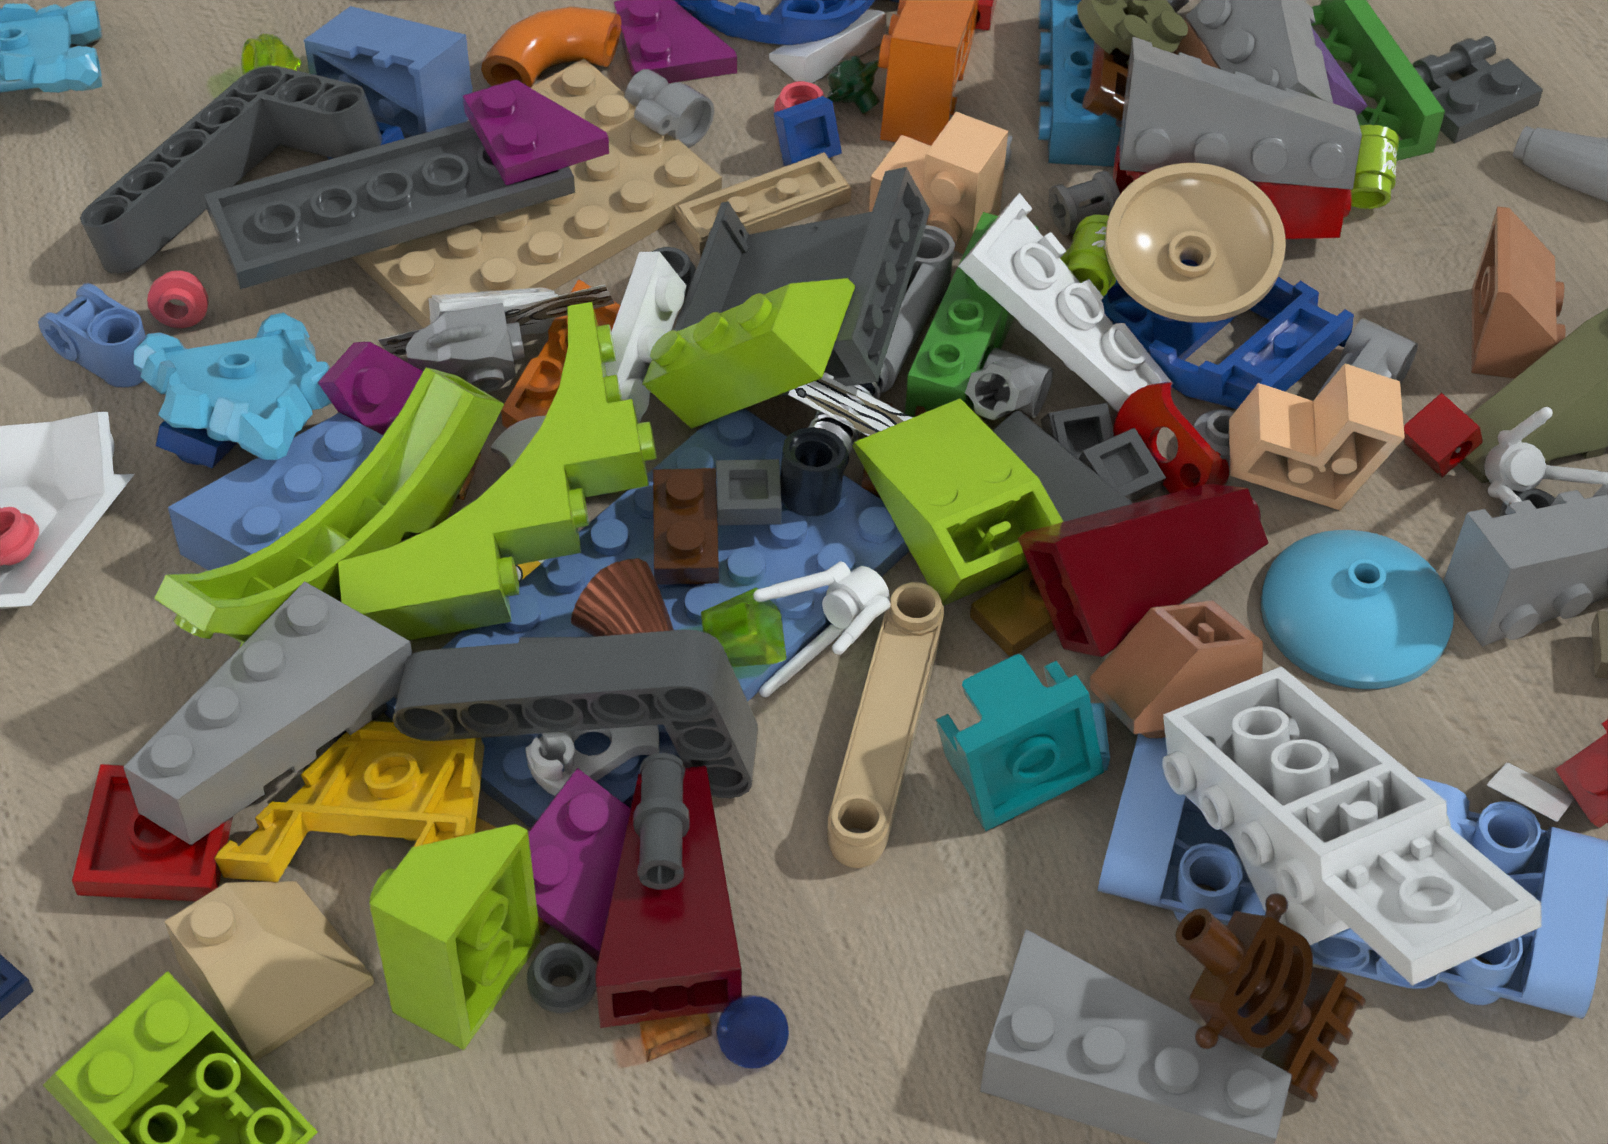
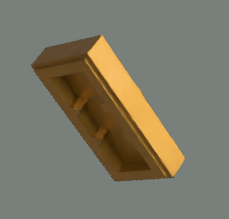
M1030 567L971 604L970 618L1009 657L1019 654L1055 630Z

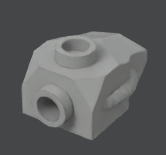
M503 303L443 313L432 324L415 333L406 346L409 364L422 371L427 367L457 375L484 392L495 391L501 388L507 381L516 377L513 360L525 358L519 322L507 324Z

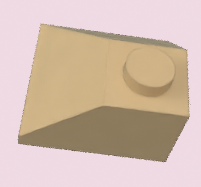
M278 881V883L228 882L164 921L179 965L253 1063L375 984L370 972L296 881Z

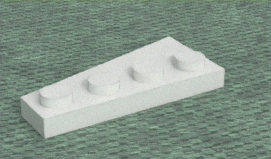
M1019 193L1004 208L958 267L971 277L978 287L986 291L1014 316L1026 330L1030 331L1056 354L1070 370L1078 374L1099 393L1114 410L1119 412L1124 401L1142 387L1156 383L1171 382L1125 323L1113 325L1104 313V306L1101 301L1104 297L1089 279L1080 283L1060 259L1066 250L1052 232L1044 237L1040 234L1026 216L1032 210L1031 206Z

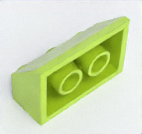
M848 278L790 283L764 295L762 293L755 294L743 304L722 313L713 312L700 322L680 331L671 330L661 336L652 347L650 352L652 361L642 384L692 429L821 379L855 285Z
M513 824L412 847L396 869L389 868L379 877L370 895L369 905L392 1012L454 1046L465 1050L541 942L528 830Z

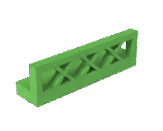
M1321 0L1320 5L1313 6L1315 23L1311 24V26L1323 24L1330 36L1328 39L1320 37L1334 59L1349 63L1354 70L1351 74L1344 73L1358 93L1374 98L1378 104L1376 109L1366 107L1357 116L1359 126L1380 125L1388 127L1395 131L1396 134H1399L1402 140L1398 142L1396 161L1434 152L1445 110L1367 0Z

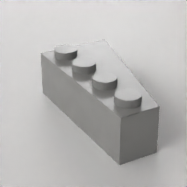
M1132 36L1119 142L1120 170L1150 172L1172 164L1203 163L1228 169L1249 181L1353 189L1362 137L1354 110L1288 88L1281 90L1260 83L1253 76L1235 70L1233 73L1203 64L1199 58L1181 52L1176 55L1152 47L1151 42Z
M1602 485L1593 497L1586 499L1578 490L1559 493L1550 506L1538 509L1535 508L1530 500L1510 503L1504 511L1506 515L1494 518L1490 516L1486 509L1467 512L1443 583L1450 594L1453 609L1482 647L1506 637L1509 640L1523 637L1533 630L1536 625L1559 616L1563 619L1574 617L1585 610L1590 604L1608 597V485Z
M304 581L124 766L138 813L188 844H194L265 794L263 786L285 771L292 769L297 773L317 759L315 750L344 730L350 735L372 721V711L392 697L397 699L404 664L407 657L412 654L410 641Z
M1026 929L986 1050L980 1092L1149 1144H1275L1292 1074L1220 1035L1215 1047L1211 1049L1199 1047L1195 1041V1033L1202 1025Z

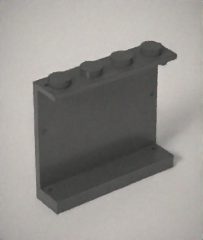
M907 167L885 171L873 211L749 234L729 201L722 202L712 229L709 232L708 240L697 269L694 272L693 280L678 315L674 330L680 331L700 322L713 312L722 313L743 304L755 294L762 293L764 295L790 283L848 278L855 285V289L824 372L832 375L835 381L844 386L878 382L930 213V209ZM789 391L775 397L787 396Z

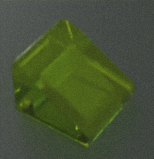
M757 587L701 611L703 632L718 639L732 667L775 664L786 660L780 610L771 600L755 601L753 594L758 590Z

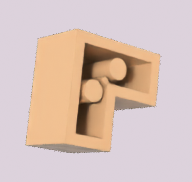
M955 112L932 146L901 135L871 176L869 212L873 211L885 171L907 167L930 209L926 225L935 226L946 231L953 238L955 243L954 251L964 254L982 213L985 212L996 216L1000 214L1008 131Z
M1345 363L1314 400L1258 383L1229 419L1230 476L1341 510L1405 439L1400 381Z

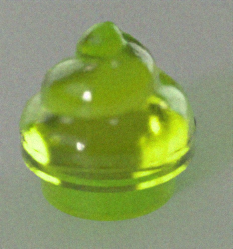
M260 34L257 39L249 38L244 43L241 56L242 74L244 75L250 70L267 65L297 71V67L301 66V61L295 56L291 48L285 45L276 35Z

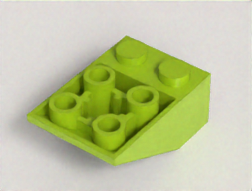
M961 398L855 441L852 445L928 585L938 592L943 606L1029 568L1018 537L1027 531L1063 522L1040 479Z
M168 971L43 1084L51 1095L98 1144H306L318 1133Z

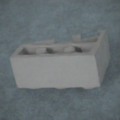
M1201 0L1186 15L1221 70L1233 73L1235 70L1255 77L1256 81L1281 90L1288 88L1333 103L1322 50L1315 45L1311 26V24L1315 23L1313 9L1306 3V0Z

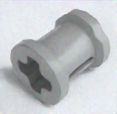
M1097 172L1093 175L1091 181L1068 188L1062 184L1052 186L1049 189L1048 200L1050 213L1062 235L1074 234L1078 223L1085 217L1095 214L1109 216L1114 203L1120 196V192L1109 172ZM1090 199V204L1082 207L1079 206L1080 202Z

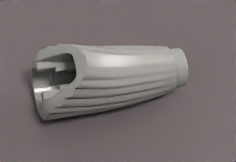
M1528 126L1524 127L1516 143L1513 158L1522 160L1524 165L1552 181L1608 202V138L1584 136L1539 127L1536 129Z

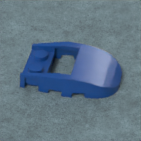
M718 0L674 1L697 20L727 36L768 44L795 45L826 39L838 34L863 15L875 0H782L770 15L761 14L759 6L740 1L735 7Z
M1186 259L1181 261L1188 266H1199L1193 260ZM1278 277L1268 294L1249 309L1270 321L1219 365L1205 361L1200 366L1184 360L1237 316L1205 323L1170 319L1156 314L1136 302L1120 286L1117 280L1101 300L1104 306V313L1113 325L1116 323L1126 324L1173 383L1171 385L1172 388L1185 396L1238 409L1258 383L1286 392L1338 345L1345 347L1352 333L1354 314L1346 309L1336 316L1318 307L1319 292L1301 280L1293 286Z

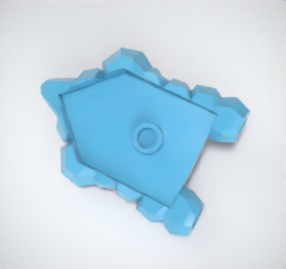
M79 1L64 8L54 4L39 9L37 13L28 4H5L2 9L0 8V93L39 88L43 92L60 93L70 89L86 91L102 87V75L97 50L91 47H84L102 38L99 13L95 1ZM71 44L81 45L71 48Z
M284 312L271 315L265 319L260 325L256 338L186 349L177 338L163 333H149L134 350L133 364L141 372L140 377L160 394H166L165 401L158 414L163 420L174 428H205L210 438L218 441L231 440L232 442H238L242 449L264 460H277L285 457L295 433L301 431L307 420L313 415L312 410L321 409L331 404V401L318 384V381L327 373L330 366L324 361L317 362L315 347L308 339L309 334L304 324L286 315Z

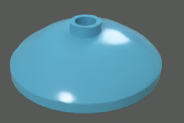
M1324 531L1294 542L1284 549L1271 564L1261 593V613L1265 628L1283 655L1310 675L1325 682L1348 688L1383 689L1414 680L1428 671L1439 660L1448 644L1453 628L1454 616L1451 597L1436 570L1409 547L1388 537L1366 531Z

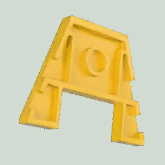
M370 721L351 735L348 732L344 733L301 774L305 783L302 788L287 802L272 801L255 817L259 828L239 847L237 843L230 840L217 853L215 861L224 878L278 883L309 831L343 833L348 836L369 835L403 838L410 841L417 840L414 847L475 833L485 749L482 739L422 741L401 733L394 726L393 722Z

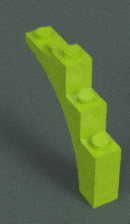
M592 302L567 306L568 349L560 386L540 429L514 465L478 499L436 527L392 547L338 561L342 603L407 640L512 622L509 596L519 595V582L515 565L581 553L578 528L589 526L585 497L649 486L645 461L657 459L650 421L638 423L633 400H622L617 374L607 376L605 363L616 361L613 337L609 324L598 326Z
M426 367L402 410L374 450L342 487L305 521L271 545L233 564L202 573L165 575L154 599L177 614L174 623L183 630L205 639H211L214 633H223L241 642L239 648L304 581L341 602L338 561L392 547L400 543L402 538L409 539L412 532L420 534L445 521L504 403L457 375Z

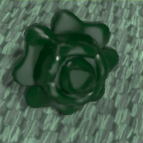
M855 55L851 60L846 59L833 68L832 73L827 77L831 89L827 99L833 101V103L840 101L842 103L854 102L863 114L868 112L880 102L871 89L875 81L874 75L878 70L879 61L874 60L864 64Z

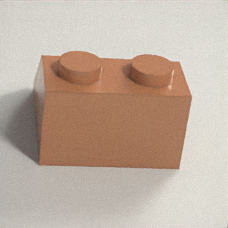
M1497 206L1472 286L1471 373L1515 379L1565 338V325L1557 324L1556 317L1560 315L1565 286L1564 282L1556 281L1555 256L1517 215L1507 207Z

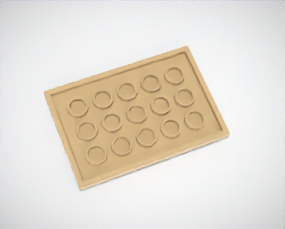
M582 59L530 87L604 130L609 137V154L569 166L574 175L575 193L351 258L415 321L425 328L430 325L429 298H432V295L540 287L553 291L675 220L674 206L721 190L722 177L680 140L673 138L667 133L660 135L634 118L636 107L628 102L625 98V93L586 59Z

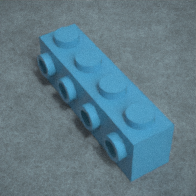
M1040 0L1038 29H1048V32H1040L1038 65H1048V69H1040L1038 102H1048V107L1040 106L1038 140H1048V163L1114 167L1116 146H1118L1120 128L1115 123L1116 119L1105 113L1097 116L1082 107L1083 99L1090 87L1094 40L1086 32L1078 16L1077 5L1081 0Z

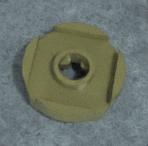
M1081 0L1077 5L1078 16L1086 32L1099 47L1109 54L1117 47L1122 52L1130 55L1132 36L1151 42L1152 47L1174 53L1181 40L1188 33L1187 23L1179 14L1175 13L1167 0Z

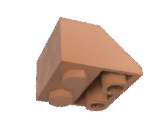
M1213 600L1154 607L1146 613L1090 676V689L1133 734L1138 735L1141 733L1147 738H1164L1163 714L1263 674V641Z

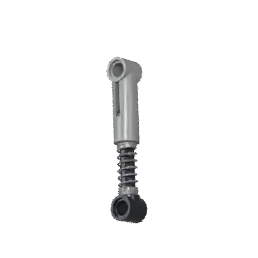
M925 226L879 380L873 383L853 385V387L872 397L875 395L874 398L878 400L881 395L880 393L886 392L893 386L934 306L942 302L949 287L955 243L946 231L935 226ZM846 393L851 399H854L860 404H864V402L856 396ZM840 404L844 409L849 410L854 415H859L851 407ZM817 410L815 418L811 421L808 428L792 432L784 440L780 473L781 502L789 510L799 515L819 516L833 511L840 503L843 473L849 462L852 445L857 441L858 434L861 432ZM834 414V416L837 419L842 420L849 426H853V424L844 417Z

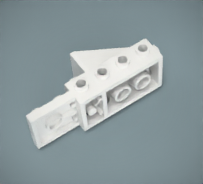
M1282 666L1163 714L1167 755L1163 757L1162 766L1170 787L1178 795L1184 794L1203 812L1206 820L1214 829H1222L1231 838L1265 912V901L1269 895L1280 893L1286 897L1288 909L1281 916L1279 922L1305 937L1309 945H1313L1351 928L1411 985H1415L1541 927V902L1451 828L1447 815V802Z

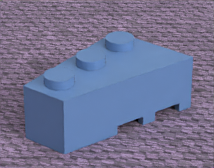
M350 6L304 39L309 74L348 82L362 87L375 120L400 127L404 138L469 120L464 112L463 95L472 93L466 34Z
M339 412L294 437L285 457L277 460H264L258 457L168 507L180 555L207 570H212L233 564L271 545L305 521L339 490L374 450L383 435Z

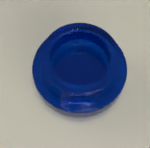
M746 995L733 1000L722 1011L717 1022L716 1036L721 1051L732 1063L743 1068L756 1069L771 1064L782 1054L787 1045L789 1027L783 1011L773 1001L759 995Z

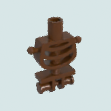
M1273 893L1267 897L1264 916L1236 911L1232 915L1227 927L1206 909L1200 908L1191 911L1179 923L1176 930V941L1205 967L1189 997L1191 1005L1206 1023L1205 1026L1200 1027L1195 1033L1197 1045L1203 1049H1211L1218 1043V1036L1220 1035L1236 1044L1260 1049L1265 1048L1261 1056L1262 1059L1292 1074L1288 1092L1302 1100L1315 1102L1319 1095L1316 1089L1325 1072L1333 1073L1339 1063L1338 1058L1329 1049L1333 1042L1341 1045L1349 1044L1353 1032L1348 1026L1357 1009H1363L1366 1000L1358 992L1344 986L1347 978L1340 972L1313 967V953L1307 939L1279 922L1281 916L1288 909V901L1284 895Z

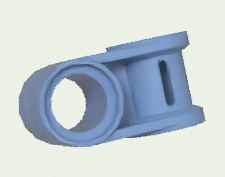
M90 283L83 284L77 289L76 298L56 314L49 312L39 319V328L43 337L59 355L69 361L78 363L102 378L107 384L127 388L145 381L140 377L141 372L133 364L134 350L146 337L141 317L134 310L126 308L108 297L95 285Z

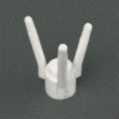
M1543 407L1512 430L1501 431L1498 434L1499 444L1491 449L1484 465L1485 474L1491 483L1488 488L1489 496L1500 498L1507 506L1510 503L1521 501L1513 491L1524 492L1533 489L1540 484L1542 479L1608 485V472L1546 465L1545 458L1537 447L1521 442L1523 438L1552 417L1553 411L1549 407Z
M840 561L826 571L773 584L754 592L753 598L755 601L763 602L829 586L823 599L822 607L825 616L831 624L760 687L759 693L762 697H769L836 638L838 640L833 644L832 651L836 655L844 653L876 617L890 608L888 587L884 579L876 571L865 566H860L850 571L846 563Z

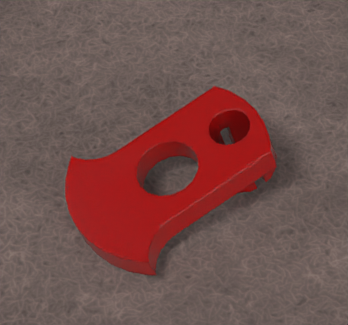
M1172 382L1147 385L1132 393L1124 401L1115 420L1114 437L1133 428L1136 429L1165 475L1166 479L1163 486L1170 494L1205 484H1226L1229 478L1228 462L1220 457L1221 454L1207 443L1176 408L1171 397ZM1163 427L1169 428L1177 438L1178 452L1173 460L1164 458L1157 447V435Z

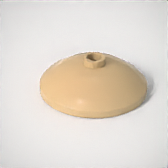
M1178 163L1160 167L1142 175L1120 194L1108 218L1105 249L1114 277L1136 302L1154 313L1170 319L1205 323L1237 316L1255 306L1268 294L1280 274L1285 257L1286 240L1284 227L1275 206L1254 183L1233 171L1215 165ZM1186 259L1193 260L1199 266H1188L1181 261Z

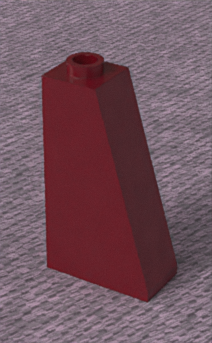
M1205 484L1027 531L1018 537L1063 649L1097 657H1103L1116 648L1151 608L1181 604L1269 544L1260 521V509L1256 501L1251 497L1249 489L1216 484Z
M706 766L685 768L683 803L689 810L690 828L682 838V868L684 869V877L681 883L675 887L661 890L643 885L640 882V876L637 874L640 859V837L634 831L633 821L634 811L637 805L641 803L642 774H638L595 973L600 1028L743 1009L742 968Z

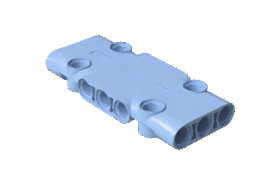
M1139 733L1097 891L1172 910L1176 919L1180 922L1188 913L1200 908L1208 910L1224 925H1228L1236 911L1264 916L1265 911L1231 838L1222 829H1214L1206 820L1203 812L1184 794L1178 795L1170 787L1162 766L1163 757L1167 755L1166 737L1147 738ZM1417 777L1447 802V815L1451 828L1541 902V927L1478 955L1487 959L1493 965L1480 962L1474 957L1415 985H1411L1351 928L1310 945L1313 953V964L1411 989L1428 988L1440 981L1447 983L1453 994L1469 1004L1487 1005L1496 1002L1501 997L1583 1019L1591 1003L1598 972L1608 898V841L1549 826L1547 831L1542 830L1536 816L1525 806L1515 802L1499 801L1487 806L1481 814L1469 811V799L1459 789L1444 783ZM1497 843H1500V844H1502V845H1505V846H1507L1508 848H1505V847H1503V846H1501V845H1498ZM1197 884L1208 885L1217 891H1206L1199 888Z

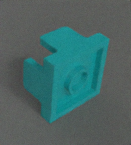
M1020 654L1013 655L966 678L962 682L964 694L980 717V722L959 731L948 713L935 719L944 754L967 790L973 812L985 832L1104 773L1090 694L1078 676L1074 675L1068 678L1057 661L1044 666L1048 686L1045 687L1025 658Z

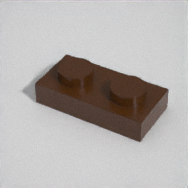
M716 468L653 469L654 578L657 585L719 583Z

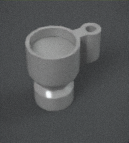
M644 69L636 73L627 85L625 98L636 107L634 118L658 134L665 135L667 133L673 138L680 140L685 146L690 147L698 143L708 132L714 116L713 102L690 86L679 82L668 84L664 77L650 69Z

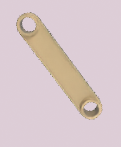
M910 582L903 584L893 592L890 598V608L884 613L830 808L827 843L834 858L850 868H863L872 865L880 858L889 839L943 628L944 606L941 598L935 589L924 583ZM862 828L868 832L853 833L848 831V829Z

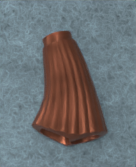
M638 558L615 562L601 569L580 594L571 617L572 625L594 637L674 630L651 569L646 561Z

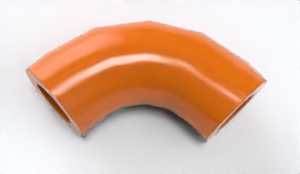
M572 6L537 12L510 26L490 48L481 66L483 77L490 86L518 80L531 87L544 70L556 64L578 62L586 59L591 64L608 67L618 47L621 33V16L605 10Z

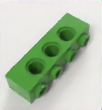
M985 212L982 213L960 263L998 216ZM959 267L956 269L908 373L905 414L912 418L915 417L917 406L924 407L926 412L959 398L974 411V404L965 393L971 373L983 369L988 356L995 347L1001 349L1015 318L986 291L978 287L974 280Z

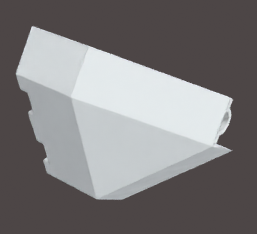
M94 412L52 422L0 426V508H17L20 513L30 515L39 526V536L29 556L17 564L0 566V610L31 606L135 475L114 474L113 472L114 440L110 433L108 412Z

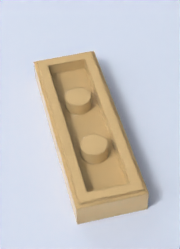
M824 152L674 206L675 222L701 257L722 202L729 201L747 232L754 234L775 230L851 202V186Z

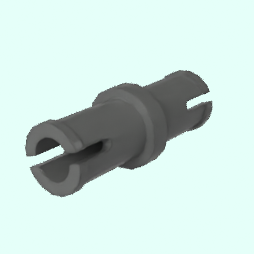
M656 753L645 758L640 765V774H642L641 803L637 805L634 811L633 824L634 831L640 837V859L637 867L640 882L649 888L661 890L675 887L681 883L684 877V869L682 868V838L690 828V816L688 808L683 803L685 767H683L682 760L672 754Z

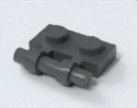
M1489 36L1478 40H1473L1472 38L1464 39L1452 45L1450 51L1439 57L1428 55L1413 63V67L1445 110L1440 131L1454 144L1537 107L1541 99L1543 89L1509 58L1490 65L1485 60L1496 53L1495 42ZM1456 72L1463 76V78L1454 82L1448 77Z

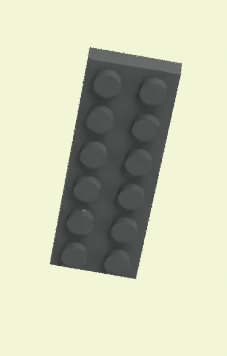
M470 121L207 193L204 194L208 214L240 289L570 195L575 193L574 175L568 166L505 185Z

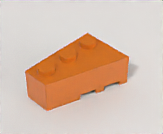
M899 0L897 14H892L888 35H883L879 53V68L887 69L880 140L896 143L900 136L903 135L932 146L949 122L950 115L955 113L957 97L952 95L957 80L963 81L974 38L978 0Z

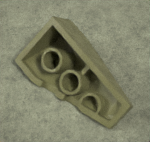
M1608 308L1585 321L1468 416L1480 426L1483 443L1463 459L1460 464L1481 483L1489 482L1485 474L1484 465L1491 449L1499 444L1498 434L1503 430H1512L1543 407L1552 409V417L1523 438L1521 442L1537 447L1543 454L1546 465H1549L1551 460L1582 453L1585 459L1604 455L1605 449L1608 447Z

